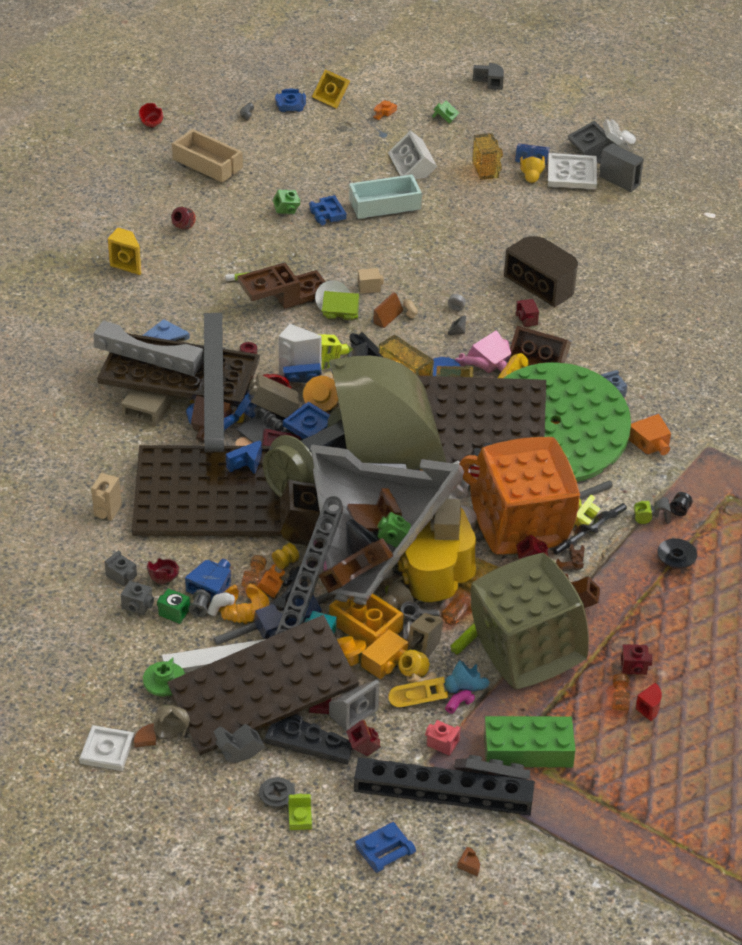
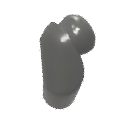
M248 103L241 108L240 114L245 120L252 116L250 111L254 109V105Z

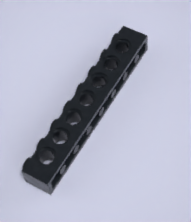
M358 757L354 776V792L531 816L535 781Z

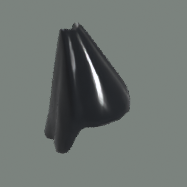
M351 518L346 522V552L349 556L365 546L380 540L379 537Z

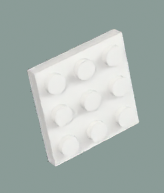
M549 153L548 186L554 188L596 189L597 156Z

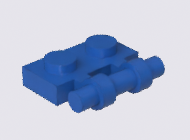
M335 195L319 198V203L313 201L309 203V210L315 215L314 218L320 225L326 224L325 219H329L330 222L346 219L347 214Z

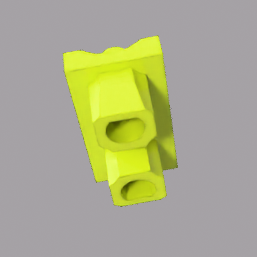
M590 495L583 505L581 504L582 501L579 500V508L574 526L581 524L589 525L592 520L584 515V513L594 519L600 511V508L593 503L595 499L593 495Z

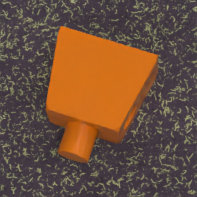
M659 414L631 423L629 441L645 454L657 451L661 455L669 453L671 432Z

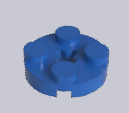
M298 89L281 90L282 93L275 95V104L281 112H300L306 105L305 93H299Z

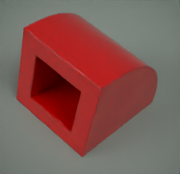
M653 683L637 695L635 707L638 712L650 721L657 717L662 699L661 689L656 683Z

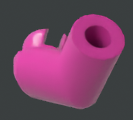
M470 690L456 693L447 703L445 710L453 714L461 702L465 701L469 705L475 700V696L471 694Z

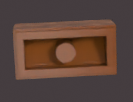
M395 292L374 309V324L385 328L403 312V307Z

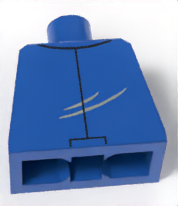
M221 559L217 564L213 561L205 560L185 577L186 592L194 594L196 590H205L210 593L211 601L216 594L225 592L231 585V570L229 569L231 564L229 561Z

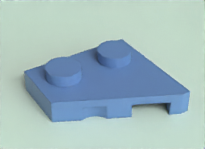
M164 319L142 335L173 341L184 338V340L190 339L189 332Z

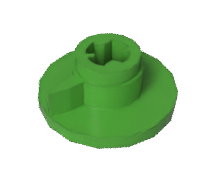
M172 657L169 661L150 665L144 672L143 684L146 690L153 695L171 696L172 693L167 682L184 675L185 672L181 666L174 663V657Z

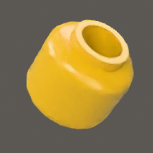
M408 650L399 658L398 666L400 672L407 677H412V674L415 673L423 678L429 670L430 663L428 657L422 652Z

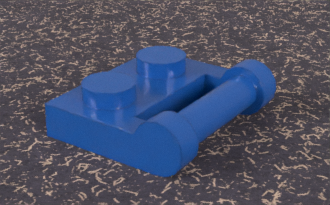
M394 822L355 841V847L376 873L382 871L384 866L397 859L416 853L413 842L405 837ZM401 846L399 849L383 856L382 858H378L379 856L393 850L394 848Z

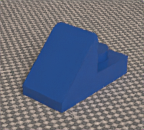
M249 392L235 411V414L239 417L243 413L251 418L256 416L254 409L258 405L251 402Z
M259 440L227 453L226 468L232 472L247 465L255 474L262 457V442Z

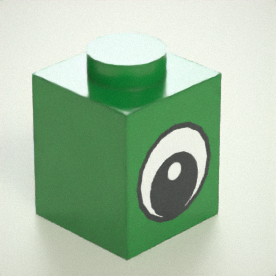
M168 588L157 600L159 616L180 624L189 613L190 597Z

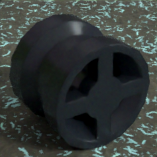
M685 492L676 493L670 503L671 512L677 516H685L693 504V499Z

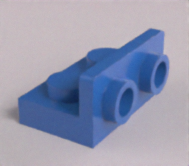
M518 143L515 161L520 162L521 157L523 159L535 157L542 160V156H544L545 165H547L550 147Z

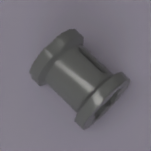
M196 590L193 594V603L189 606V612L196 617H203L207 613L206 607L211 601V595L205 590Z

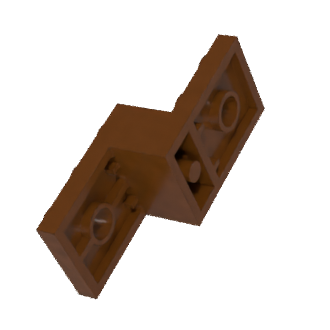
M286 262L237 276L238 283L251 301L275 295L284 309L315 300L317 289L326 282L317 270L295 276Z

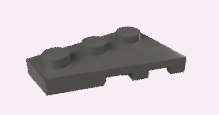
M469 755V758L455 759L454 768H472L473 771L492 772L495 775L517 779H529L530 770H525L524 765L511 763V766H505L503 761L490 759V762H484L482 757Z

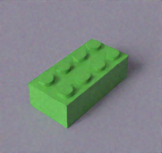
M485 716L483 732L485 762L495 759L503 761L505 766H511V763L521 764L524 767L574 766L576 749L572 717Z

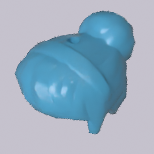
M459 660L452 675L445 679L444 687L450 693H457L459 690L476 692L487 688L490 682L486 677L480 678L477 664L470 669L464 662Z

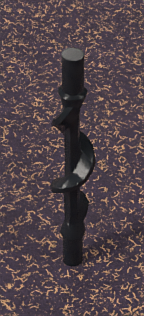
M622 503L614 509L603 511L596 515L591 525H579L574 536L563 540L562 543L552 548L553 553L558 555L565 549H569L571 544L573 546L577 545V540L590 531L598 533L599 525L609 519L617 518V515L625 511L627 506Z

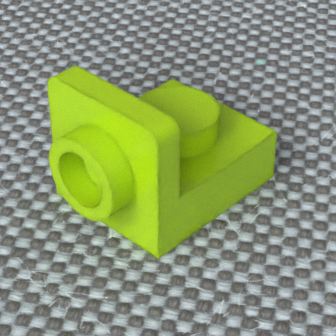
M299 793L289 795V830H312L311 794Z

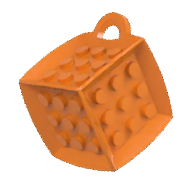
M554 437L520 438L483 447L478 456L468 455L460 461L459 464L464 470L462 479L470 485L471 500L479 527L494 554H516V544L529 535L544 541L548 548L557 546L563 540L568 539L576 521L580 492L571 465ZM471 465L480 467L478 479L469 473Z

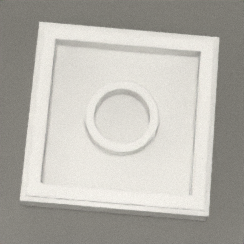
M92 725L79 758L80 764L123 771L135 737L134 732Z

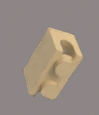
M101 473L91 488L94 516L101 519L107 517V520L112 521L122 506L119 477Z

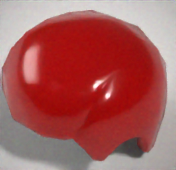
M146 103L139 109V118L147 127H156L164 119L162 109L158 108L155 103Z

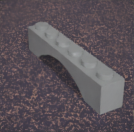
M102 321L93 333L94 348L195 376L203 364L202 348L188 344L159 346L144 343L128 335L120 325L107 321Z

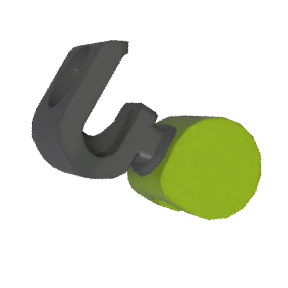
M661 498L655 502L654 506L650 505L649 501H639L633 507L635 520L639 524L649 523L653 516L659 517L660 510H664L666 524L671 522V509L668 498Z

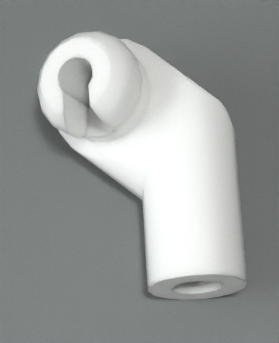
M226 592L216 594L210 603L207 613L216 616L220 607L233 605L235 597Z

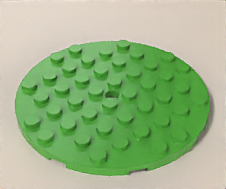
M540 363L521 368L504 377L510 379L546 380L545 437H554L571 465L577 482L599 475L603 472V469L607 468L610 464L613 465L624 452L631 429L629 408L619 390L603 376L578 365ZM554 419L558 420L560 423L554 424L551 421Z

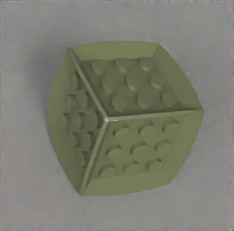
M540 553L516 560L472 582L471 609L478 637L496 669L514 689L531 686L555 677L587 659L589 630L583 603L567 576L547 554Z

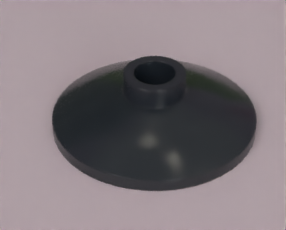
M671 538L663 541L658 546L657 555L665 565L682 569L690 567L695 563L697 550L686 540Z

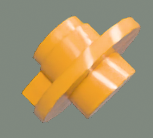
M317 376L308 381L303 389L305 404L310 402L325 412L332 410L335 406L337 407L338 396L334 380L327 376Z
M352 636L337 639L349 665H356L359 662L358 654L367 648L366 642L364 640H354Z

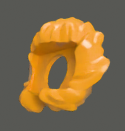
M249 583L246 588V596L251 600V603L236 605L234 602L231 606L220 607L218 612L221 613L223 620L227 619L229 621L232 620L234 623L247 624L248 622H253L255 610L269 606L268 596L257 586ZM234 584L225 592L233 595L236 602L239 597V590Z

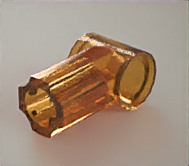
M461 587L457 589L451 603L441 612V617L446 624L450 626L456 625L467 612H472L471 592Z

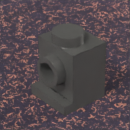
M119 550L104 561L106 576L122 586H125L137 576L136 564L124 557Z

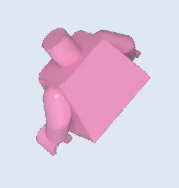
M494 331L474 344L466 357L464 353H461L459 358H455V360L461 367L474 365L484 369L487 373H491L497 368L502 372L507 365V360L511 356L508 340L502 339L500 334Z

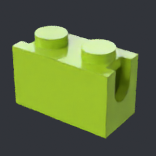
M324 291L323 316H326L328 319L342 317L344 320L349 321L358 319L359 294Z

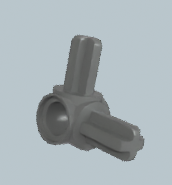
M411 601L403 603L400 610L403 613V639L408 641L410 625L421 615L428 613L432 616H439V611L420 609V606Z

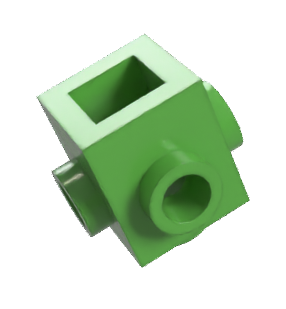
M277 190L272 200L276 213L295 214L300 206V198L296 190Z
M390 512L386 518L382 517L378 523L377 528H379L377 537L383 538L387 544L397 548L409 533L411 524L400 515Z

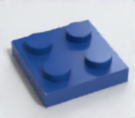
M307 402L283 420V427L306 439L327 428L330 414Z

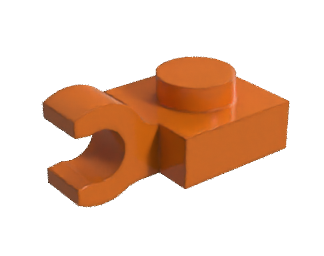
M382 101L374 108V111L377 113L373 118L380 120L384 115L389 117L397 111V105L390 101Z

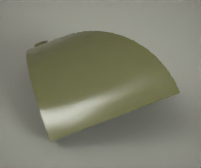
M353 356L330 360L346 447L362 463L406 464V468L411 470L421 469L422 459L446 463L425 387L412 370L394 360L377 356Z

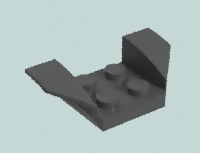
M595 120L568 135L569 141L583 155L597 156V163L600 164L603 149L613 143V141L606 137L605 130Z

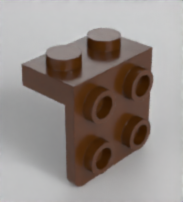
M381 488L376 504H348L346 508L352 519L369 531L379 532L377 526L382 517L386 518L390 512L402 517V511L389 488Z

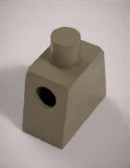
M424 613L413 622L409 630L408 650L422 652L429 658L440 642L444 623L443 619L439 616Z

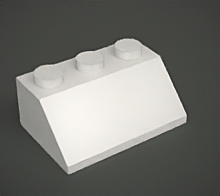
M409 131L388 152L400 176L413 174L415 179L426 178L437 167L424 141L412 131Z
M289 324L279 335V375L284 376L283 367L316 363H320L321 366L322 336Z

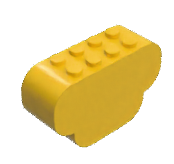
M462 507L459 540H435L434 532L431 531L430 520L397 562L399 572H403L404 585H408L411 595L417 600L423 602L446 600L456 594L458 583L470 580L476 573V537Z

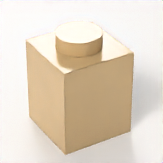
M378 268L358 270L357 284L360 294L381 292V285L384 284L383 275H380Z

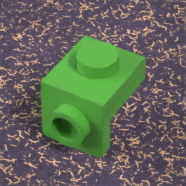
M445 100L442 105L438 103L433 109L435 112L432 117L434 118L439 114L450 124L459 112Z

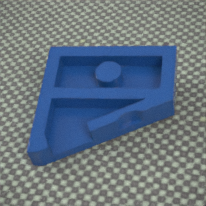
M320 363L283 367L284 377L289 382L307 383L312 378L322 375Z

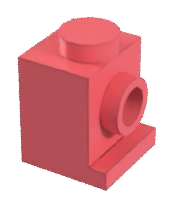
M439 720L434 725L429 724L425 732L427 746L450 756L460 741L461 727L456 726L455 728Z

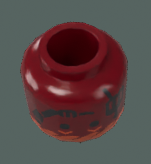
M181 206L173 210L171 221L175 227L186 230L193 227L196 215L193 210Z

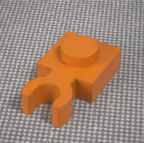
M275 564L264 573L257 585L259 589L272 598L276 596L284 582L281 578L285 574L284 570L281 573L276 572Z

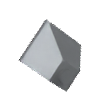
M376 679L334 697L329 702V716L347 731L362 719L364 720L376 712L379 706V681Z

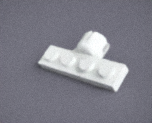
M606 119L603 122L606 137L613 141L615 145L629 151L628 143L634 144L636 141L635 136L627 130L621 132L618 123L612 119L610 121Z

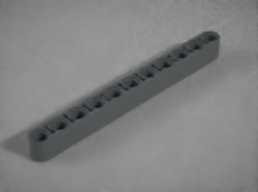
M204 313L205 453L224 452L222 313Z

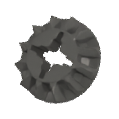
M280 777L266 780L259 789L260 800L264 802L265 806L271 805L273 809L276 806L284 808L288 804V796L295 794L293 784L289 780ZM274 789H275L278 793H281V796H280V797H277L276 795L273 794Z

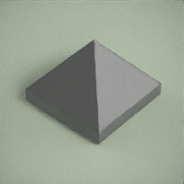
M465 315L452 323L448 331L449 335L465 333Z

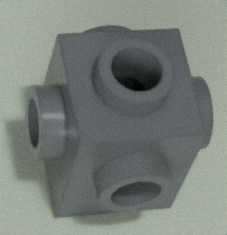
M129 581L120 594L122 609L133 613L145 615L148 608H151L154 604L152 587Z

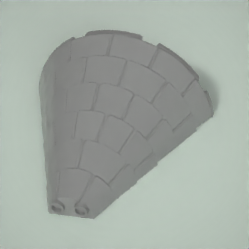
M311 445L310 450L314 464L313 472L320 512L325 500L330 496L340 498L343 505V514L326 558L327 569L349 556L346 552L345 534L346 522L351 519L346 509L348 504H376L381 488H389L402 511V517L411 524L409 533L397 548L388 544L393 557L360 574L344 586L330 592L336 595V600L347 602L350 599L354 600L356 604L366 605L367 600L382 583L383 578L415 541L416 536L433 518V515L448 499L452 491L460 484L464 474L460 464L422 459L420 468L423 471L362 463L348 449ZM333 504L330 505L328 509L330 511H336L338 510L339 506ZM324 523L321 526L323 530H329L332 527L330 523ZM371 531L373 534L378 536V532Z

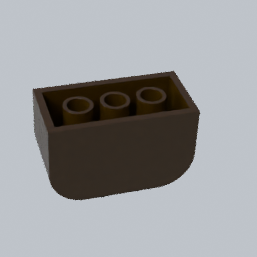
M538 236L525 237L506 249L504 277L554 308L574 295L578 260L572 254L547 239Z
M288 480L281 496V534L285 540L291 543L309 545L320 515L316 484ZM317 542L314 547H323V542Z

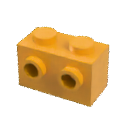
M388 629L362 652L361 667L381 680L386 674H390L393 671L394 667L399 663L401 655L408 651V641Z

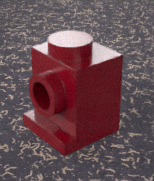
M534 299L516 301L515 315L520 321L522 320L524 327L537 326L539 310Z
M363 719L346 731L352 748L367 757L381 747L377 731L373 727H368Z

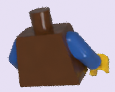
M196 396L195 403L194 400H190L191 404L186 409V413L194 431L198 432L196 439L204 442V397ZM225 402L224 431L235 422L242 423L245 417V413L241 417L236 415L235 411L237 409L232 413L230 403Z

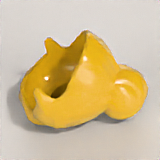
M542 156V160L535 157L520 158V169L525 174L526 181L529 183L538 181L540 174L545 169L544 156Z

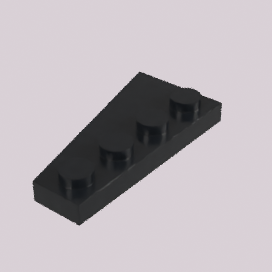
M297 714L270 725L265 736L266 744L346 765L349 764L354 751L348 739L332 731L326 732L321 729L320 725L310 724L302 720V717Z

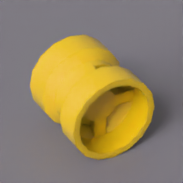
M287 543L281 550L278 549L272 552V560L281 570L288 567L289 563H295L300 558L297 548L292 543Z

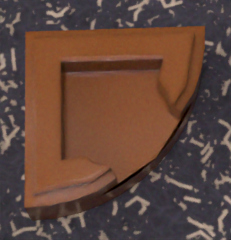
M154 723L142 727L136 733L134 748L156 745Z
M467 846L457 863V868L478 877L480 872L479 859L475 851Z

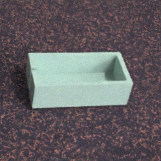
M413 174L350 183L349 201L352 208H354L357 219L420 210L422 192Z

